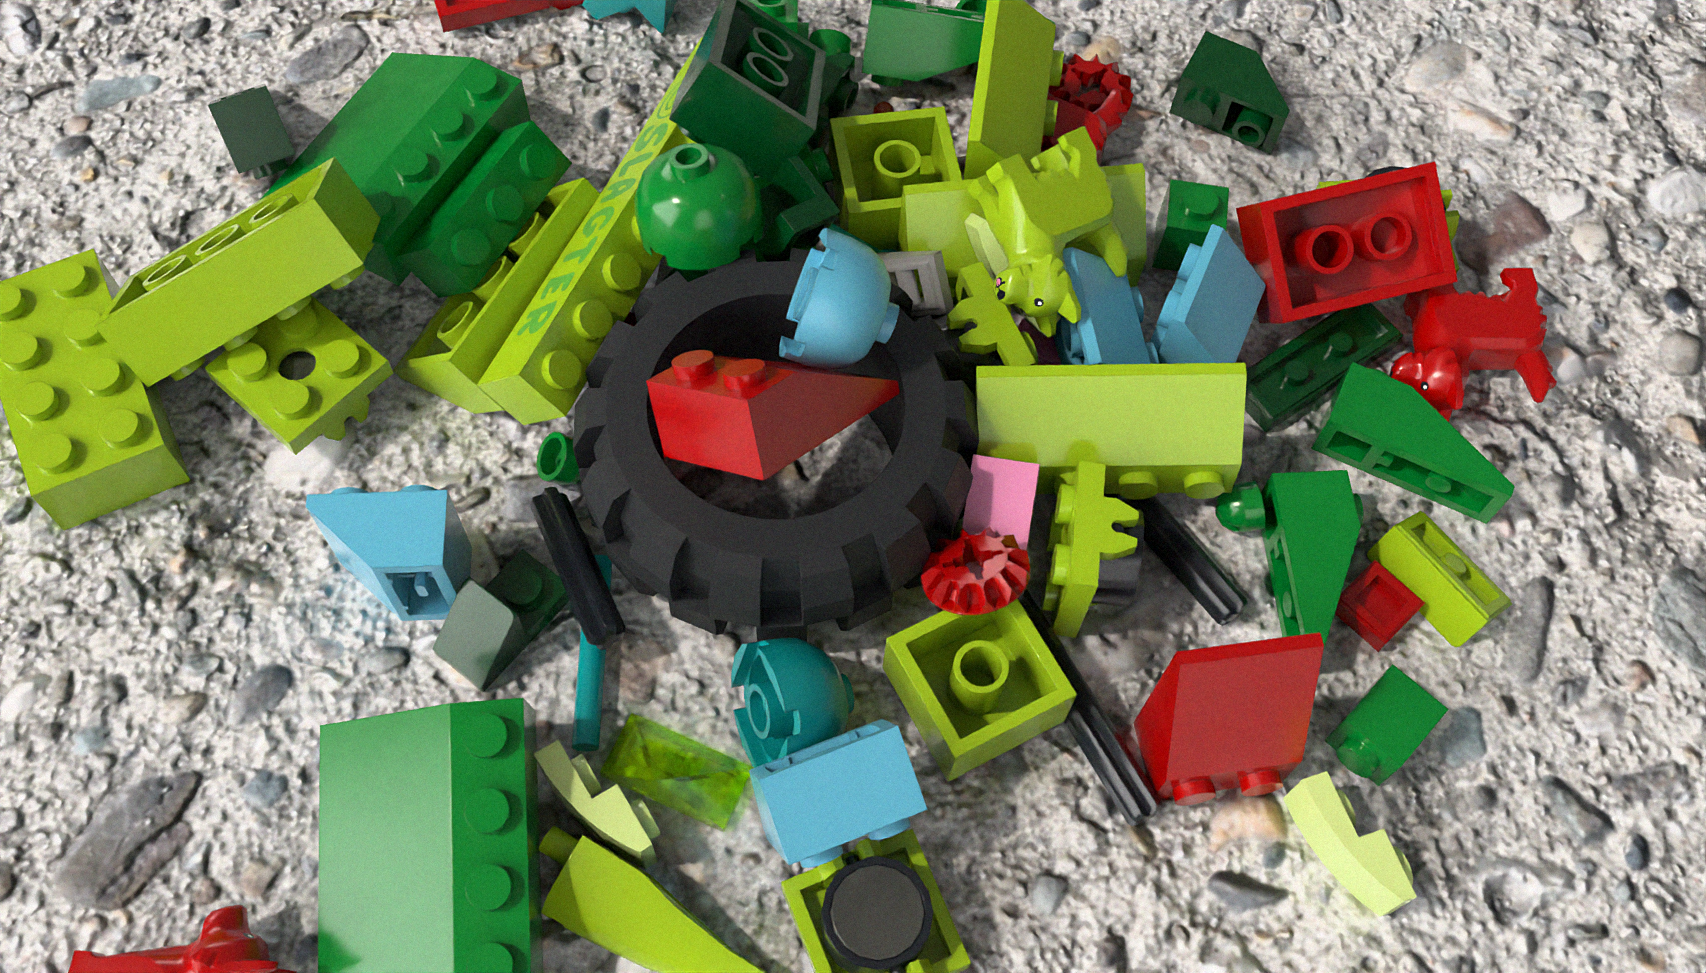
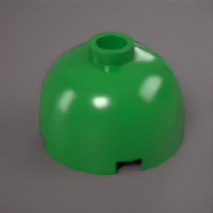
M687 143L661 154L643 171L634 197L635 218L644 250L651 256L652 249L656 253L665 255L667 265L677 269L706 270L729 264L741 257L740 246L747 243L752 236H754L756 244L763 235L766 220L763 198L752 169L730 149L707 143Z

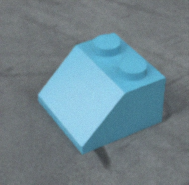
M1073 247L1064 248V261L1071 277L1073 290L1081 306V320L1073 324L1057 312L1061 318L1057 322L1056 334L1053 338L1061 365L1159 364L1153 342H1145L1140 323L1144 319V306L1138 287H1130L1127 274L1124 277H1116L1104 258Z

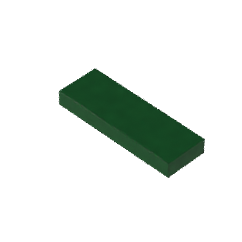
M1372 303L1338 310L1246 369L1245 411L1267 433L1338 386L1352 362L1364 367L1368 366L1395 348L1402 339L1403 334Z

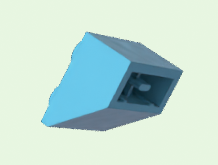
M1212 224L1202 247L1190 243L1178 271L1172 290H1170L1156 323L1157 326L1150 340L1156 348L1159 364L1236 363L1266 287V284L1225 229Z
M410 485L394 492H368L360 488L343 487L333 490L331 494H307L306 508L340 563L401 621L441 620L447 618L462 583L471 575L472 557L471 543L448 490H437L426 485Z
M884 719L874 721L749 770L766 838L788 865L799 861L803 868L822 865L843 853L841 844L868 834L870 840H880L894 836L910 827L909 817L928 810L898 725Z

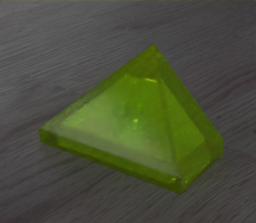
M631 713L601 768L600 775L721 832H725L751 779L749 770L754 767Z

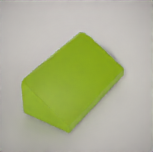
M1419 511L1394 525L1367 553V557L1371 562L1376 560L1425 602L1419 612L1454 647L1463 645L1512 605L1511 599L1424 512Z

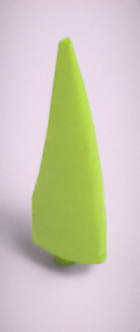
M553 826L543 838L538 850L564 867L545 900L541 914L555 919L563 924L566 929L589 942L657 973H768L729 947L652 875L595 839L582 835L581 839L577 840L556 826Z

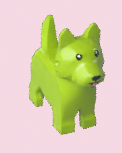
M1085 126L1062 135L1057 139L1059 144L1034 156L1030 160L1036 170L1042 171L1037 173L1035 177L1031 174L1019 153L999 161L985 171V175L976 178L967 186L972 198L978 200L981 204L989 228L1008 261L1007 268L998 273L992 288L995 297L1002 304H1015L1025 316L1034 317L1039 329L1047 337H1052L1056 334L1057 312L1073 324L1081 320V306L1073 290L1071 277L1064 261L1063 250L1065 246L1086 239L1099 251L1116 277H1124L1127 272V255H1129L1130 249L1122 240L1123 234L1112 220L1115 205V196L1111 195L1112 183L1106 179L1105 171L1100 169L1097 163L1096 148Z

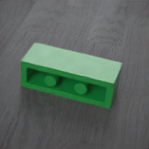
M532 120L498 132L400 250L396 258L438 298L473 291L543 202L551 189L572 165V162Z

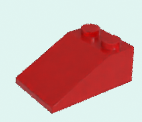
M1435 161L1236 208L1246 259L1266 284L1257 307L1259 324L1288 323L1458 282Z
M695 350L683 353L672 360V367L646 381L664 457L759 480L768 479L900 393L898 381L821 369L803 364L714 356L708 350Z
M1320 632L1176 651L1133 722L1146 777L1160 799L1174 797L1176 805L1187 806L1209 801L1215 798L1216 791L1241 788L1243 796H1258L1274 792L1283 787V781L1303 759L1324 650V643Z

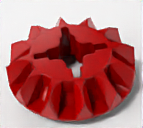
M1074 54L1067 64L1063 63L1060 85H1050L1049 94L1091 112H1095L1101 107L1113 89L1120 90L1122 103L1127 107L1128 111L1134 96L1131 93V76L1119 73L1118 62L1107 65L1100 63L1098 54L1090 61L1083 60L1079 55ZM1092 84L1100 85L1099 92L1091 90L1087 93H1082L1078 97L1081 85L1084 87H1090Z
M989 526L979 535H969L962 528L959 538L954 541L944 538L937 539V552L930 553L929 560L923 567L921 575L923 590L928 599L937 607L960 615H981L997 611L1014 602L1026 589L1031 572L1028 552L1019 548L1014 534L997 538ZM978 561L979 565L983 568L981 571L982 579L976 580L975 574L970 573L966 564Z

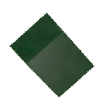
M720 0L677 91L669 120L676 123L681 132L696 143H708L730 149L752 169L754 177L760 176L766 181L771 182L784 160L798 155L816 130L826 52L748 0Z

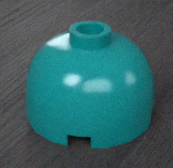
M798 638L768 639L742 644L734 656L731 688L744 686L746 706L734 709L735 722L743 749L753 768L846 732L848 714L854 708V692L851 682L845 674L840 673L834 661L815 644Z

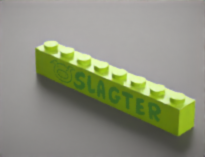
M702 38L477 384L479 388L523 425L567 416L588 381L585 370L607 333L618 320L624 322L663 257L662 254L656 253L653 249L652 256L644 250L635 218L634 197L643 171L656 157L674 147L687 143H696L686 137L678 125L669 120L677 91Z

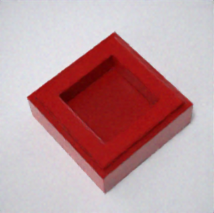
M1374 560L1341 593L1335 615L1379 652L1424 606L1425 602Z

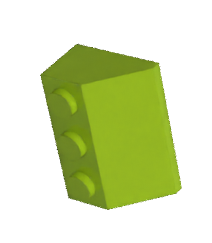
M987 0L967 141L964 180L979 178L985 175V171L999 161L1019 153L1031 173L1042 172L1036 170L1030 160L1043 152L1041 151L1042 136L1053 137L1058 101L1047 100L1049 85H1060L1064 51L1053 50L1056 25L1024 0Z

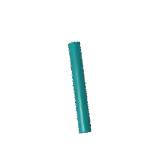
M594 555L610 591L612 562L608 556ZM582 628L580 633L571 747L577 751L591 752L599 749L606 650H600L596 645L589 644Z

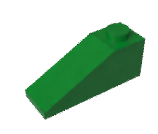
M871 0L861 73L872 74L871 81L874 83L899 87L903 86L904 80L919 81L978 62L985 13L905 0Z
M1354 362L1351 363L1335 389L1311 446L1312 450L1485 524L1512 497L1515 488L1495 466L1412 386L1391 378L1381 370L1366 368Z
M1347 470L1272 473L1261 491L1265 511V528L1261 529L1282 637L1320 632L1325 648L1357 538L1363 524L1364 511L1362 500L1357 493L1352 492Z

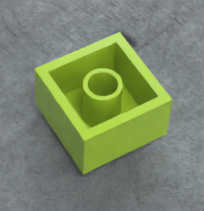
M945 107L829 119L828 159L835 180L832 181L836 206L841 211L838 215L841 228L880 250H896L903 185L962 180Z
M1018 599L1002 609L981 615H960L943 610L886 638L882 668L947 782L1064 722L1077 696Z

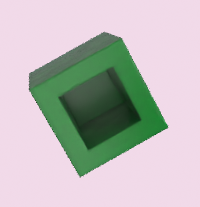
M1170 179L1156 220L1153 268L1179 271L1190 243L1202 247L1212 224L1224 228L1225 231L1227 230L1229 187Z
M1392 664L1370 686L1324 741L1336 750L1338 759L1348 770L1360 777L1369 778L1379 786L1402 767L1449 709Z

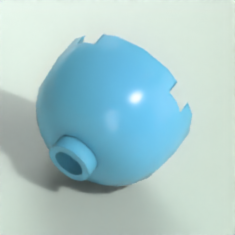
M825 228L822 229L818 236L826 250L822 252L811 248L805 261L786 319L798 323L793 340L781 336L779 356L806 366L832 370L847 368L862 360L875 341L886 344L895 328L899 314V305L889 302L891 279L884 261L872 248L852 237Z

